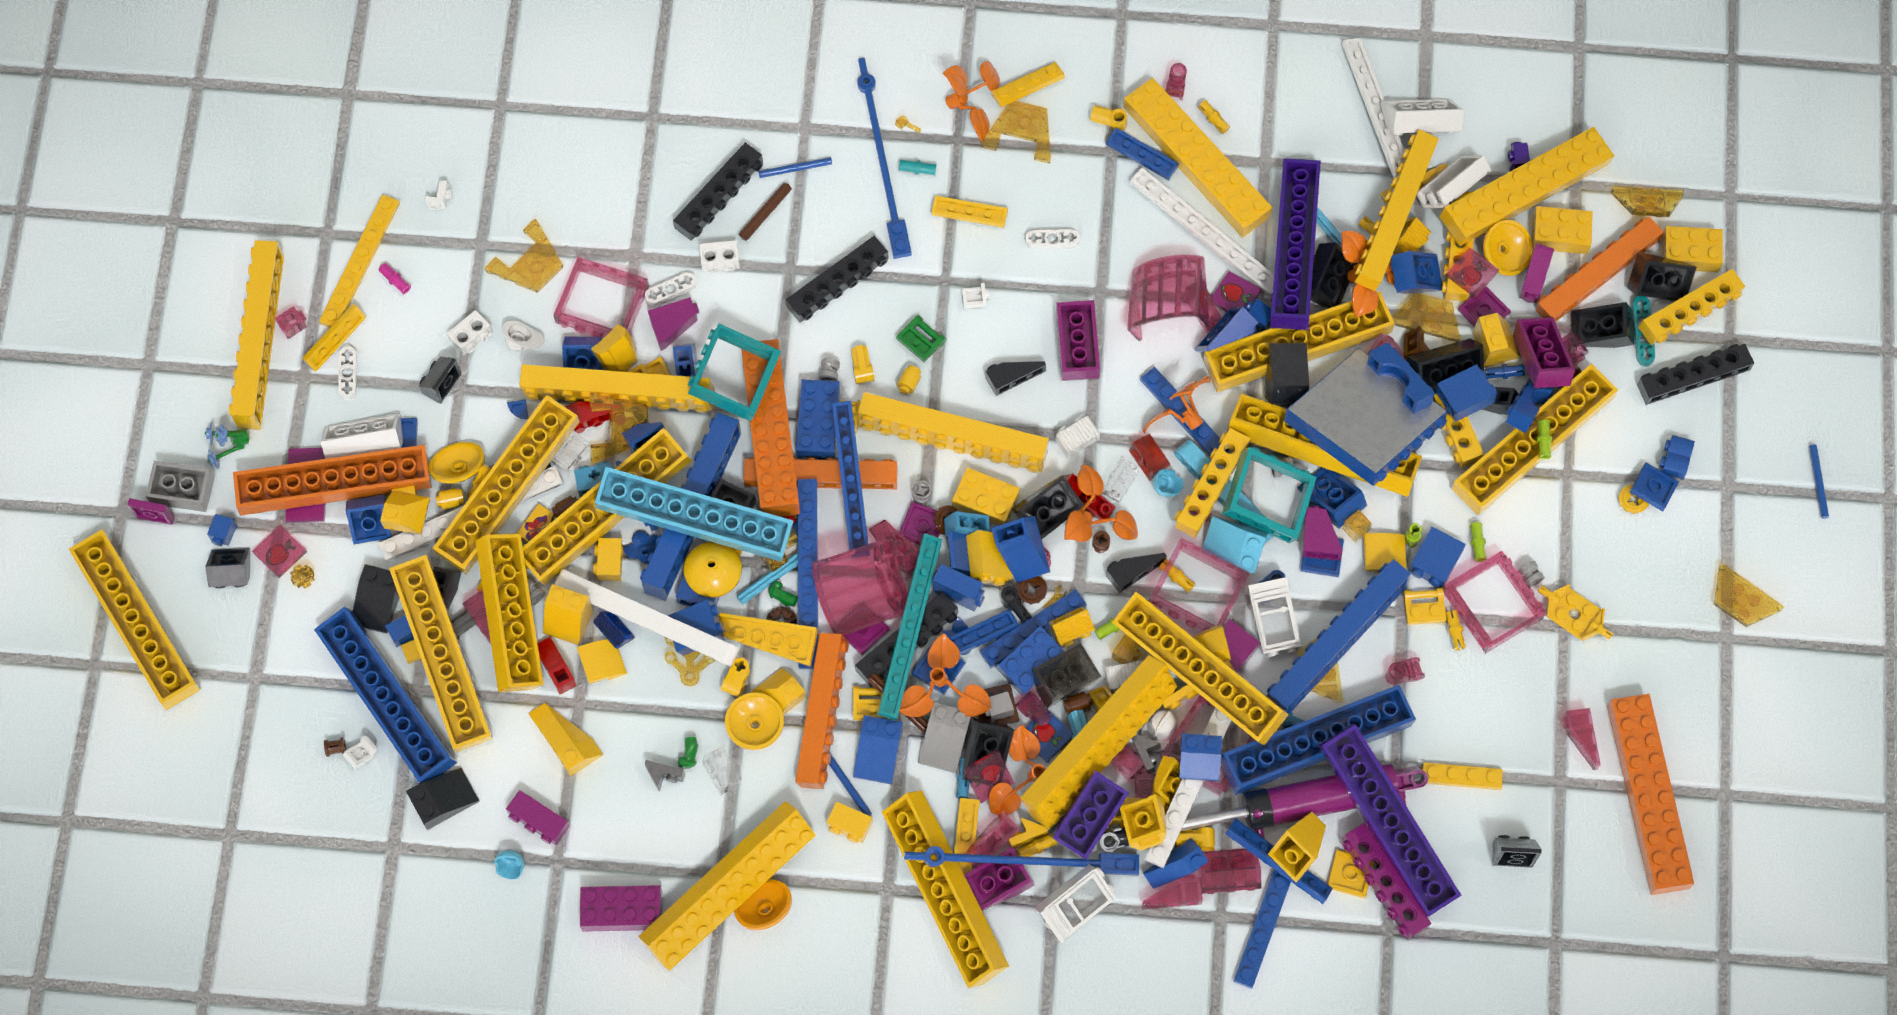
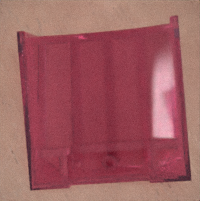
M1172 255L1147 261L1132 271L1127 330L1138 341L1142 340L1141 325L1163 319L1198 317L1206 327H1210L1205 260L1203 256Z
M894 536L812 562L814 583L819 602L834 634L852 633L903 614L908 592L896 558L899 552Z

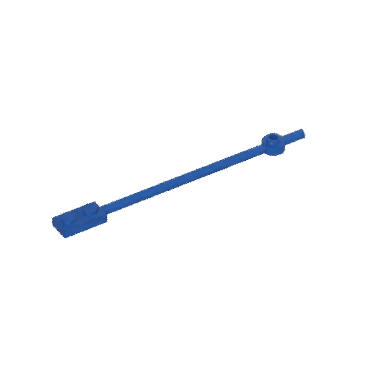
M859 58L858 63L861 76L858 78L857 85L858 89L865 93L889 206L892 222L887 223V230L893 259L912 256L905 219L899 220L874 104L872 92L876 87V80L872 75L868 74L865 58Z
M932 846L925 852H904V860H924L930 867H938L944 861L1086 867L1090 864L1093 867H1099L1104 874L1139 875V855L1100 853L1099 860L953 854L944 853L937 846ZM931 854L936 855V861L931 860Z

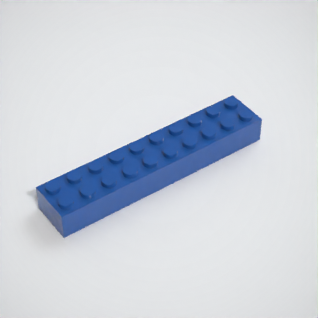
M717 413L716 417L711 419L709 433L703 436L701 442L703 446L700 451L696 452L694 466L688 469L686 475L688 479L685 485L682 484L680 488L711 497L720 478H722L741 436L739 420L721 413ZM664 528L663 534L659 535L655 545L657 547L655 551L649 555V565L647 569H643L640 576L645 594L664 601L667 600L695 537Z
M1394 559L1389 564L1386 562L1380 568V574L1377 577H1371L1366 589L1358 591L1352 604L1348 602L1342 609L1343 613L1339 617L1336 615L1330 622L1331 626L1319 633L1317 636L1318 640L1315 643L1311 642L1306 647V653L1302 657L1298 656L1293 661V667L1290 670L1286 669L1279 677L1281 680L1277 684L1273 683L1268 688L1266 696L1288 714L1298 706L1406 589L1411 573Z
M344 606L314 629L419 783L442 775L457 764L453 755L352 610Z
M1400 685L1278 731L1271 736L1265 745L1255 740L1224 752L1221 755V766L1236 796L1325 761L1326 758L1318 745L1351 724H1356L1368 744L1411 727L1416 718Z

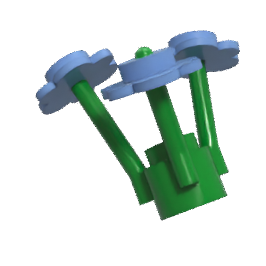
M210 422V428H206L204 433L206 439H210V445H212V435H215V439L221 447H224L225 443H227V437H230L232 445L236 444L235 447L216 456L211 449H208L207 462L211 466L215 465L216 469H219L217 459L234 451L244 449V444H249L246 429L227 431L223 425H220L216 431H212V422Z

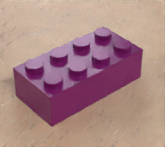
M1094 300L1057 302L1056 317L1062 381L1099 379L1100 362Z
M1554 318L1517 319L1513 338L1533 387L1571 386L1575 367Z
M661 885L580 887V928L582 932L646 930L662 915L663 891Z

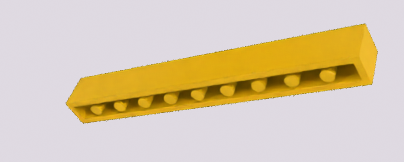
M1420 129L1409 138L1407 144L1410 147L1405 149L1402 155L1404 161L1403 163L1400 162L1396 170L1398 176L1393 178L1390 185L1392 191H1388L1384 199L1387 202L1386 206H1382L1378 214L1381 218L1373 226L1372 230L1375 233L1370 235L1367 241V245H1369L1368 250L1365 249L1360 258L1363 262L1362 264L1359 263L1354 274L1357 275L1356 283L1373 291H1376L1381 284L1439 138Z

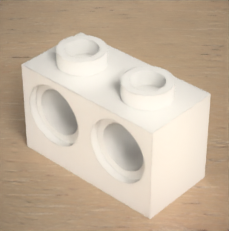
M737 240L700 244L703 272L714 273L718 270L734 271L740 268ZM727 255L733 256L731 259H726L725 257ZM708 257H714V258H715V259L712 260V261L706 260Z
M474 310L451 329L447 336L449 341L464 356L467 353L473 352L481 341H486L490 337L492 330L489 323ZM482 326L480 330H474L475 327ZM462 338H468L466 342H459Z

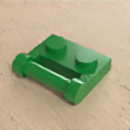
M919 315L896 336V340L923 362L947 340L944 335H939L927 325ZM919 327L935 341L933 343L930 342L915 328Z

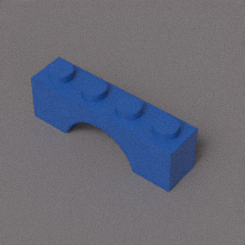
M1387 342L1370 351L1367 364L1378 376H1392L1404 384L1406 389L1402 402L1413 414L1432 405L1435 392L1411 368L1410 364L1399 355L1395 348Z
M1529 377L1513 404L1508 408L1506 414L1509 416L1506 423L1526 433L1539 412V409L1533 403L1545 404L1555 387L1534 388Z

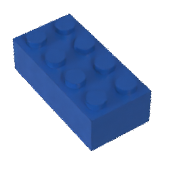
M802 379L796 442L797 458L835 459L836 433L832 403L840 402V381Z

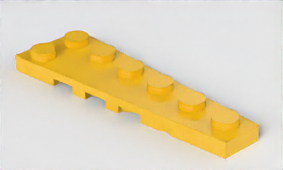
M726 613L718 615L719 620L725 627L724 637L726 639L811 667L818 628Z

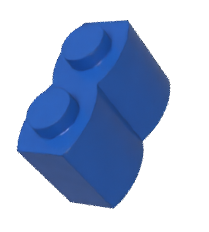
M1672 435L1670 440L1667 439L1664 450L1667 451L1666 457L1662 456L1659 465L1662 468V472L1684 480L1695 441Z

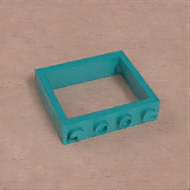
M718 323L716 329H711L708 335L709 345L705 344L702 349L701 355H704L702 361L699 359L694 368L697 371L696 375H692L687 386H690L688 394L752 421L781 351ZM717 339H721L768 360L749 407L698 385Z
M1248 447L1241 452L1222 514L1287 543H1291L1298 539L1317 477L1311 475L1307 470L1295 468L1289 462L1279 461L1273 455L1261 453L1258 448ZM1251 460L1304 483L1291 528L1237 505Z

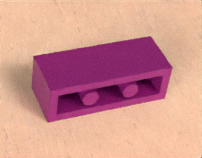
M521 790L517 792L506 808L509 819L515 823L520 821L525 825L524 828L532 834L535 832L540 834V838L549 845L551 842L557 845L570 827L567 820Z

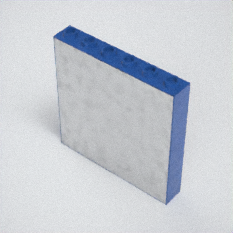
M1358 348L1286 410L1284 422L1374 486L1379 481L1382 482L1390 471L1396 470L1402 460H1407L1411 452L1415 449L1418 450L1426 439L1432 438L1438 428L1442 429L1445 426L1448 411L1433 401L1431 406L1413 414L1402 402L1406 389L1404 384L1392 376H1378L1367 364L1369 355Z

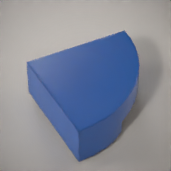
M526 399L507 402L508 408L514 416L520 419H529Z

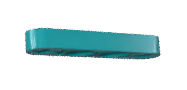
M1637 296L1632 303L1636 356L1638 363L1641 366L1647 367L1652 365L1655 359V345H1650V343L1644 344L1639 340V337L1644 335L1638 328V319H1646L1651 316V306L1647 297ZM1638 302H1641L1642 305H1644L1642 313H1640L1641 310L1640 305H1638ZM1645 349H1647V357H1650L1648 361L1643 357Z

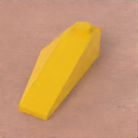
M546 703L528 713L570 777L603 756V753L590 736Z

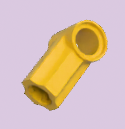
M1095 105L1090 121L1110 126L1113 130L1118 128L1124 131L1127 127V113L1123 109L1112 110Z
M857 345L851 348L856 384L875 381L867 346Z
M1202 827L1197 830L1181 831L1176 841V848H1178L1191 838L1202 851H1212L1215 849V829Z

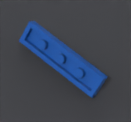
M1115 128L1106 141V145L1168 181L1179 167V163L1118 128Z
M1008 609L949 637V639L956 644L960 655L1012 631L1019 624Z

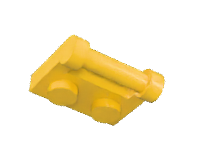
M1443 587L1436 588V590L1410 591L1409 589L1403 591L1407 625L1446 622ZM1437 597V602L1411 604V599Z
M853 686V721H863L864 715L893 720L877 715L881 699H859V696L882 695L876 688Z

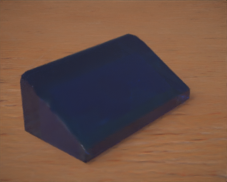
M600 612L593 620L596 627L616 649L621 648L635 638L618 616L611 612Z

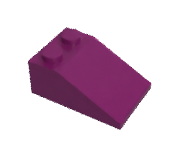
M1013 847L999 854L1001 856H1019ZM984 863L964 875L982 911L1035 886L1023 864Z

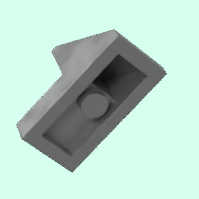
M1135 735L1131 740L1149 775L1155 772L1154 765L1157 763L1153 755H1148V753L1161 748V744L1157 741Z
M645 760L646 769L659 792L664 778L672 783H677V781L683 782L685 777L683 769Z

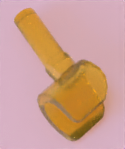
M900 116L896 120L895 125L901 130L907 126L918 133L921 131L920 128L911 124L905 116Z
M1061 585L1057 586L1054 596L1043 606L1045 609L1066 596L1067 591L1064 594L1058 593L1062 588Z

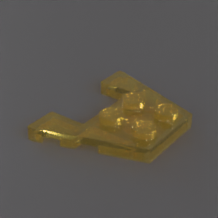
M1018 101L1008 104L981 141V147L997 151L1002 134L1038 143L1034 160L1050 164L1051 153L1047 108Z
M534 219L523 231L535 244L511 268L495 257L484 269L488 274L497 275L501 279L512 281L516 285L538 293L563 268V264L539 223Z
M590 393L591 412L610 410V442L590 445L591 463H596L629 449L622 433L637 424L648 423V407L646 404Z

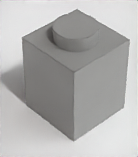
M1008 691L989 697L991 709L985 712L986 717L990 716L991 721L1014 715V708Z

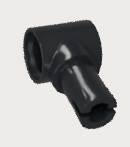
M1012 586L1005 587L1001 592V603L1005 608L1013 611L1023 624L1032 615L1022 605L1023 601L1019 598L1017 589ZM1011 594L1015 598L1013 600H1007L1005 599V596Z

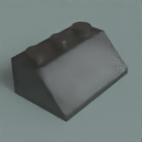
M1081 643L1032 669L1036 691L1047 709L1068 696L1090 686L1101 677Z

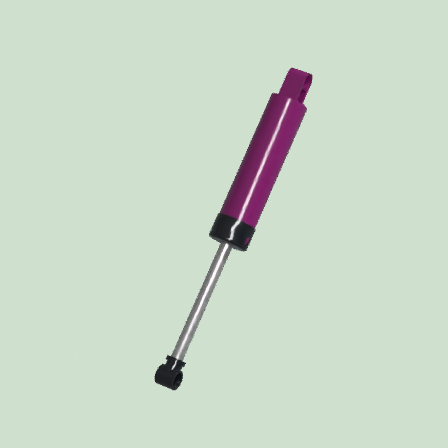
M1392 764L1381 765L1405 805V791L1424 787L1428 782L1427 773L1420 767L1394 770ZM1421 773V779L1414 781V775ZM1331 775L1267 789L1262 788L1243 792V807L1189 817L1186 819L1181 831L1234 821L1235 818L1238 820L1245 818L1247 826L1251 830H1255L1262 838H1265L1264 828L1301 820L1311 812L1318 817L1357 808L1338 777ZM1125 826L1115 829L1106 828L1098 841L1104 851L1112 852L1117 848L1129 846ZM1107 836L1113 837L1110 844L1104 843V839Z

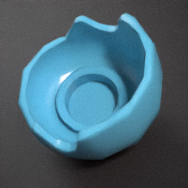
M1162 469L1156 472L1153 478V486L1157 494L1169 498L1180 494L1183 489V478L1178 477L1175 470Z
M510 849L500 851L494 861L496 873L503 878L512 880L518 879L522 875L525 863L523 857L518 852Z

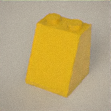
M1498 313L1478 318L1472 334L1475 341L1483 344L1484 367L1520 358L1509 323Z
M552 584L545 600L543 634L579 646L593 613L589 596Z
M1313 812L1309 813L1284 833L1268 855L1295 882H1298L1318 858L1326 825Z

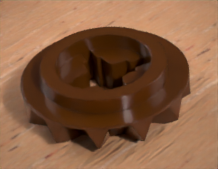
M945 505L939 507V510L934 513L935 520L933 522L936 524L935 529L941 535H945L943 518L957 511L953 506Z
M1037 576L1017 583L1018 596L1023 603L1026 602L1032 605L1040 603V601L1045 599L1047 584L1042 577ZM1028 583L1032 588H1037L1035 596L1031 592H1026L1029 590Z
M780 606L773 608L767 614L766 620H779L780 614H782L784 620H787L784 623L797 624L795 612L789 607Z

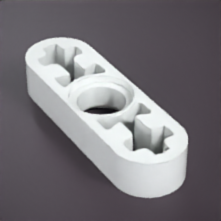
M1073 229L1031 230L1026 234L1025 242L1030 249H1067L1077 247L1080 236ZM1054 235L1058 238V241L1050 243L1047 238ZM1069 236H1073V242H1070ZM1032 237H1036V243H1032Z
M687 272L649 288L645 292L647 304L655 307L694 290L697 285L696 278L692 273ZM686 279H688L689 281H691V284H690V285H688L687 283H685V280H686ZM668 286L676 287V291L671 294L665 290ZM651 294H654L657 299L653 300Z
M345 346L339 351L338 391L344 400H352L357 395V354L350 346ZM347 353H350L352 355L349 356L350 364H347V360L345 358ZM351 369L353 374L350 377H344L343 372ZM346 383H349V387L352 390L349 391V394L345 393V391L347 390Z

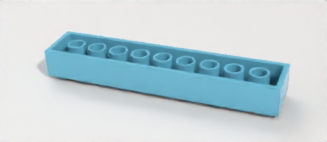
M609 467L605 468L595 500L596 509L780 562L783 560L793 526V520Z

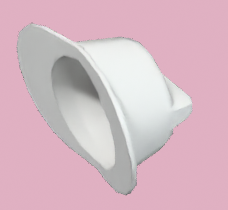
M507 321L502 326L505 343L513 350L535 349L541 347L544 343V337L541 333L519 321Z
M1159 709L1145 723L1140 736L1161 744V748L1152 752H1160L1170 744L1180 727L1179 718L1171 710Z

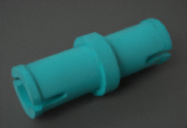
M900 159L898 171L914 172L915 175L921 173L935 176L937 164L923 163L920 160L907 161Z

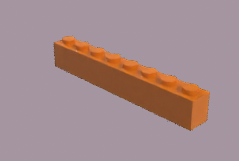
M1649 216L1645 220L1640 219L1635 223L1631 231L1626 230L1622 233L1620 239L1612 241L1604 252L1599 251L1590 263L1585 262L1576 274L1571 273L1565 279L1566 282L1562 285L1557 284L1548 296L1543 295L1537 301L1538 305L1535 311L1542 318L1553 317L1556 323L1636 259L1637 252L1644 253L1660 241L1664 231Z
M754 457L744 459L743 481L745 487H758ZM793 457L797 488L798 479H817V488L842 489L839 460L834 458L798 460V458ZM864 459L859 461L862 489L897 490V461L892 459H884L883 461Z
M819 634L795 783L801 788L824 789V784L828 780L827 765L831 761L830 746L834 742L833 728L837 724L836 709L840 705L839 691L843 686L842 672L846 668L845 653L849 649L848 640L842 634Z

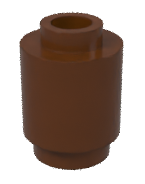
M570 495L554 504L555 506L551 509L555 517H559L578 499L576 497L572 498Z
M1085 691L1068 696L1066 700L1062 701L1067 715L1076 710L1088 711L1091 709L1090 705H1093L1090 694H1086Z

